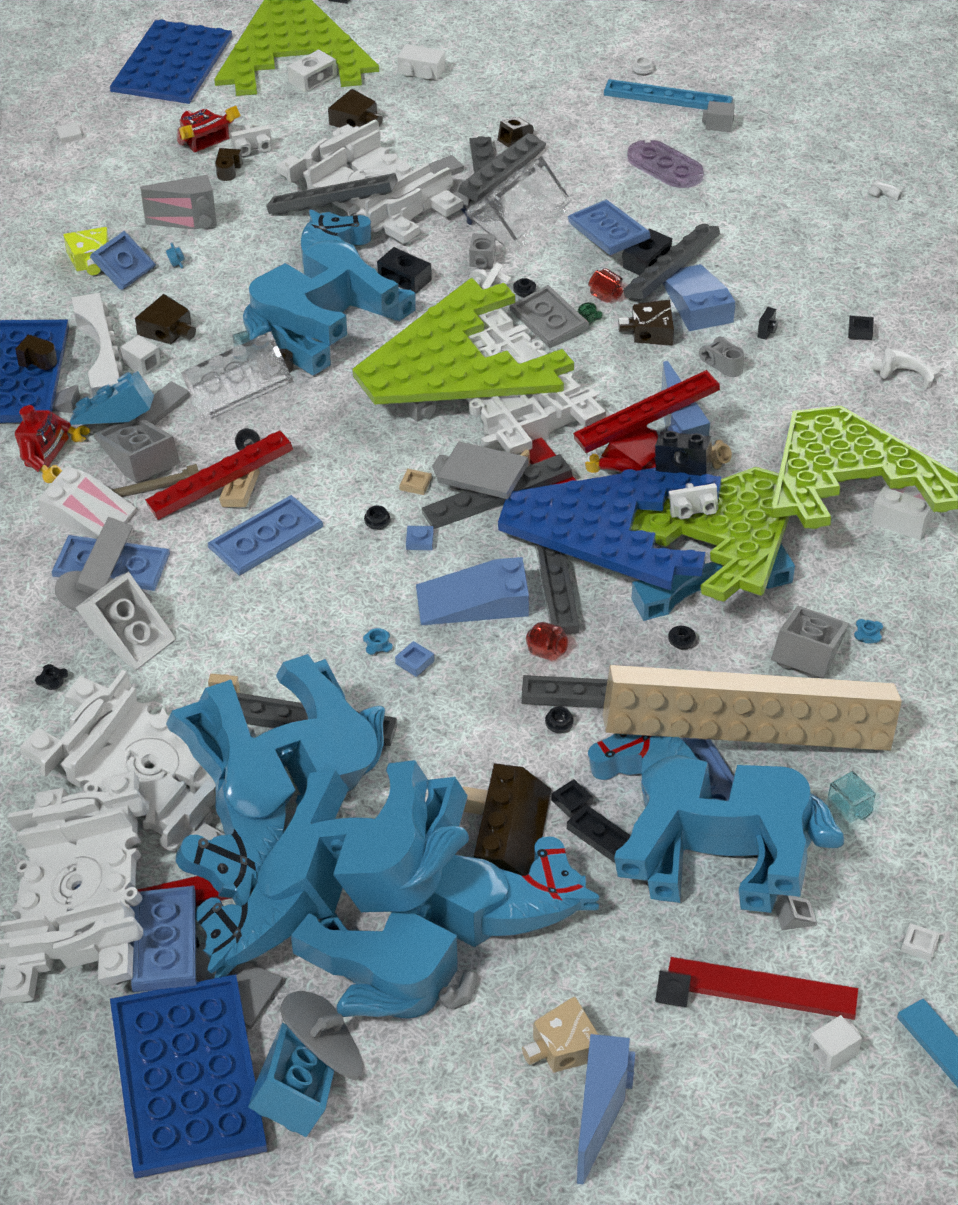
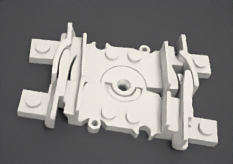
M373 120L361 127L356 126L353 128L348 124L331 133V139H321L302 158L298 159L291 155L276 165L277 173L286 177L290 183L305 177L308 190L396 173L398 182L389 194L380 195L378 193L372 194L365 199L357 197L351 198L344 203H339L338 201L331 203L345 210L348 216L356 213V215L369 217L372 232H378L384 228L385 234L403 244L420 234V226L410 220L422 211L432 207L445 217H448L463 208V200L446 190L453 186L451 169L447 167L433 174L430 172V165L426 163L412 171V166L398 158L397 153L389 154V148L380 146L381 136L377 120ZM347 161L352 165V169L348 168Z
M501 308L479 315L478 317L484 322V331L468 336L485 358L507 350L520 364L547 354L543 350V342L536 340L531 343V338L528 336V328L525 325L513 327V320ZM571 372L558 376L564 383V391L466 399L469 402L470 414L473 416L481 414L484 424V437L481 438V446L495 450L504 449L506 452L518 454L526 449H532V440L541 437L543 440H547L549 433L574 421H578L583 427L589 426L605 418L606 411L595 401L597 392L591 387L580 390V385L572 379Z
M125 670L119 673L109 688L79 676L65 695V703L78 708L70 717V729L59 740L42 729L37 728L20 746V753L41 765L39 772L45 777L64 758L65 760L61 765L66 771L67 780L79 788L84 787V792H106L107 778L135 771L139 777V792L149 802V810L146 815L142 816L146 818L142 821L143 830L152 829L161 834V846L169 851L177 850L184 838L189 835H200L207 840L225 835L209 825L213 821V813L210 812V808L216 804V784L214 780L192 756L187 744L179 736L169 731L166 725L169 715L166 714L165 709L162 708L160 713L153 715L149 713L151 711L150 702L140 703L137 701L136 688L131 687L128 672ZM249 726L248 729L251 737L256 738L254 728ZM152 763L156 766L155 768L148 769L145 768V765ZM186 785L190 786V791L186 789Z
M135 771L107 778L106 792H84L68 795L64 788L37 792L34 809L8 814L7 820L15 830H23V832L17 833V839L25 847L29 861L23 860L17 865V871L22 878L17 904L11 910V913L17 920L1 922L0 928L5 933L4 939L0 940V968L5 967L0 999L3 1003H19L34 1000L38 973L51 971L54 959H61L67 968L99 961L98 981L102 986L133 978V947L129 942L140 940L143 936V928L134 918L135 912L130 907L137 906L142 901L141 894L135 888L136 862L141 857V854L137 848L131 849V847L142 842L137 835L138 821L135 817L146 815L149 810L148 800L143 798L139 792V777ZM78 884H81L80 887L74 890Z

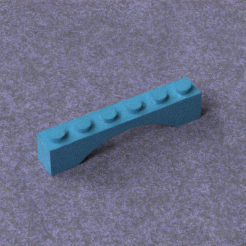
M780 544L766 589L793 583L795 565L782 544ZM715 562L705 563L702 577L675 575L672 590H667L642 580L632 582L631 599L643 621L669 615L673 608L684 598L700 591L701 584L720 570L723 565Z

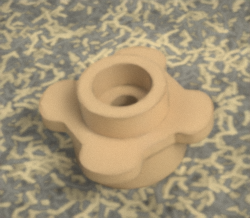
M716 440L712 446V467L719 469L722 467V464L728 463L732 457L730 447L722 440Z

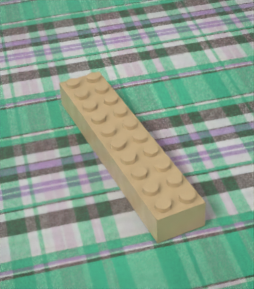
M610 665L602 716L606 733L891 751L902 700L894 683Z

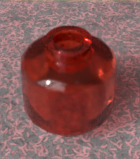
M603 268L600 271L596 270L588 283L590 294L606 303L612 301L613 298L618 300L624 289L622 287V277L608 268Z
M538 622L528 631L526 643L530 654L552 661L558 659L566 652L568 637L560 626Z

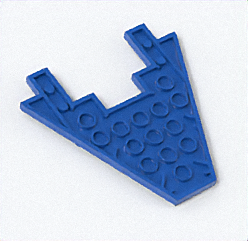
M656 468L639 471L627 469L621 474L579 481L573 480L567 483L513 491L504 502L498 520V531L664 589L672 590L675 575L702 577L706 552L654 548L655 532L631 531L636 510L663 511L669 491L684 489L686 484L692 483L694 487L715 483L719 499L721 476L656 471Z

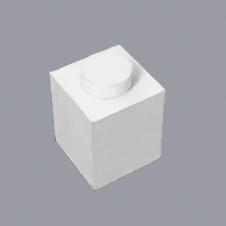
M140 335L121 346L123 364L136 372L138 371L142 376L161 364L159 348Z
M840 1015L811 1034L808 1050L830 1073L859 1054L862 1037L858 1029L853 1024H849Z

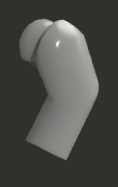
M465 971L458 988L453 989L450 986L447 989L445 987L442 988L439 992V1000L442 1001V1005L453 1009L469 1002L472 999L476 986L477 974L472 971Z

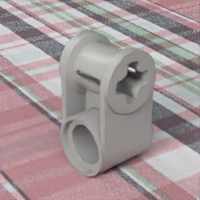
M719 336L714 339L712 344L704 345L699 349L700 359L724 375L737 377L743 373V349L727 341L724 337Z

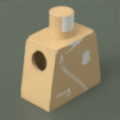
M572 997L533 1023V1039L535 1041L522 1046V1052L529 1065L545 1058L553 1073L587 1064L590 1034H599L577 998Z

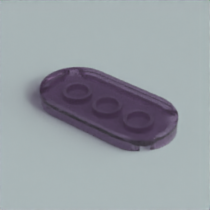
M639 140L628 147L627 159L631 165L669 186L689 188L698 185L703 180V166L698 161L663 142L651 140L650 143H645V140Z

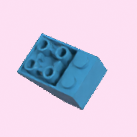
M138 371L132 375L130 372H127L117 379L118 383L110 387L107 384L96 392L97 395L91 399L87 396L75 404L77 407L72 411L73 414L69 422L71 425L129 422L150 410L154 394Z

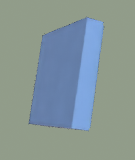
M125 231L101 246L90 256L96 265L121 290L128 287L156 265Z

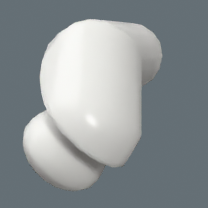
M880 182L872 183L871 188L868 190L869 195L876 198L880 196V193L896 201L903 196L902 190Z

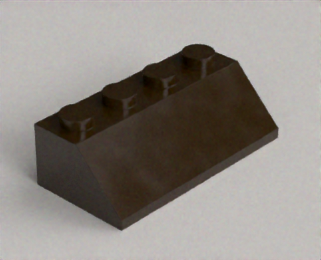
M494 763L474 858L487 860L500 869L518 875H528L534 862L535 843L539 838L543 837L551 788L524 767Z

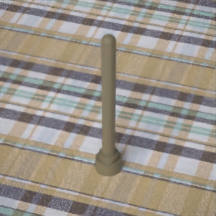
M197 464L186 466L187 469H183L182 473L112 489V491L121 497L164 488L198 473L199 470Z

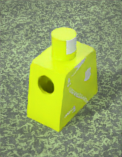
M107 227L63 234L66 252L76 271L87 270L88 274L97 275L101 269L90 256L94 251L109 242Z

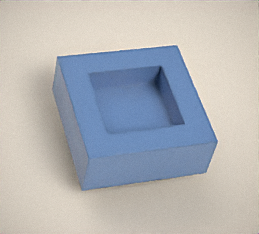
M407 526L406 550H432L434 526Z
M414 641L395 656V664L415 677L434 662V653Z

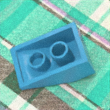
M282 1023L255 1083L248 1108L256 1111L260 1116L267 1117L285 1126L291 1132L307 1137L326 1109L334 1070L320 1060L296 1037L286 1024Z

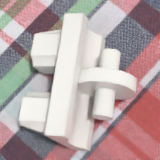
M244 125V130L230 133L232 149H241L242 156L249 155L251 149L259 148L262 152L271 150L269 125L256 128Z
M497 262L489 275H487L484 269H475L469 275V279L473 278L482 289L501 283L507 285L510 277L500 272L503 265Z
M689 483L686 484L684 489L669 491L670 514L672 518L686 519L690 518L692 514L702 512L706 515L715 514L718 510L717 486L715 483L696 487Z

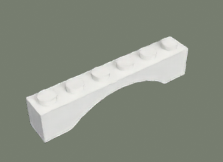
M100 293L71 297L77 329L92 337L100 347L99 356L93 367L88 371L92 397L96 396V392L103 386L109 384L111 387L118 383L117 379L123 375L121 362L116 361L119 360L117 346H112L116 345L114 332L110 331L112 330L110 316H108L107 302L101 301Z

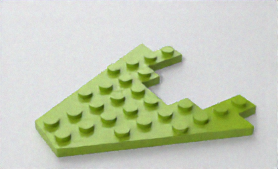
M263 0L214 81L215 86L235 84L236 96L257 94L254 71L275 69L274 58L309 55L317 50H321L336 59L341 87L362 85L361 74L379 72V65L312 0Z
M470 278L435 306L428 308V311L356 365L352 369L354 379L373 404L378 405L564 391V383L558 376L573 371L574 361L563 349L520 364L507 350L485 358L468 336L484 331V322L478 317L479 315L514 304L515 294L505 283L482 289L473 278Z
M841 405L792 411L772 503L771 516L776 518L797 515L805 529L830 526L831 515L820 498L840 495V485L838 482L858 478L869 479L874 476H882L890 489L916 486L933 512L944 513L949 510L958 509V473Z
M753 467L721 479L718 510L715 514L706 515L702 512L692 514L690 518L686 519L672 518L670 514V499H666L663 511L636 510L631 531L655 532V543L666 547L682 534L716 545L710 551V561L721 564L723 567L701 584V594L725 602L739 589L760 596L764 594L790 516L776 518L771 516L779 473L760 467Z

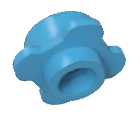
M172 242L170 243L172 248L167 249L166 254L173 267L180 265L182 269L181 261L185 260L181 248H175Z
M864 619L856 621L858 629L854 633V637L857 640L867 644L881 641L880 631L883 629L881 622Z
M381 628L371 629L363 636V641L367 644L366 652L370 655L381 651L390 652L393 648L392 643L389 642L390 633Z

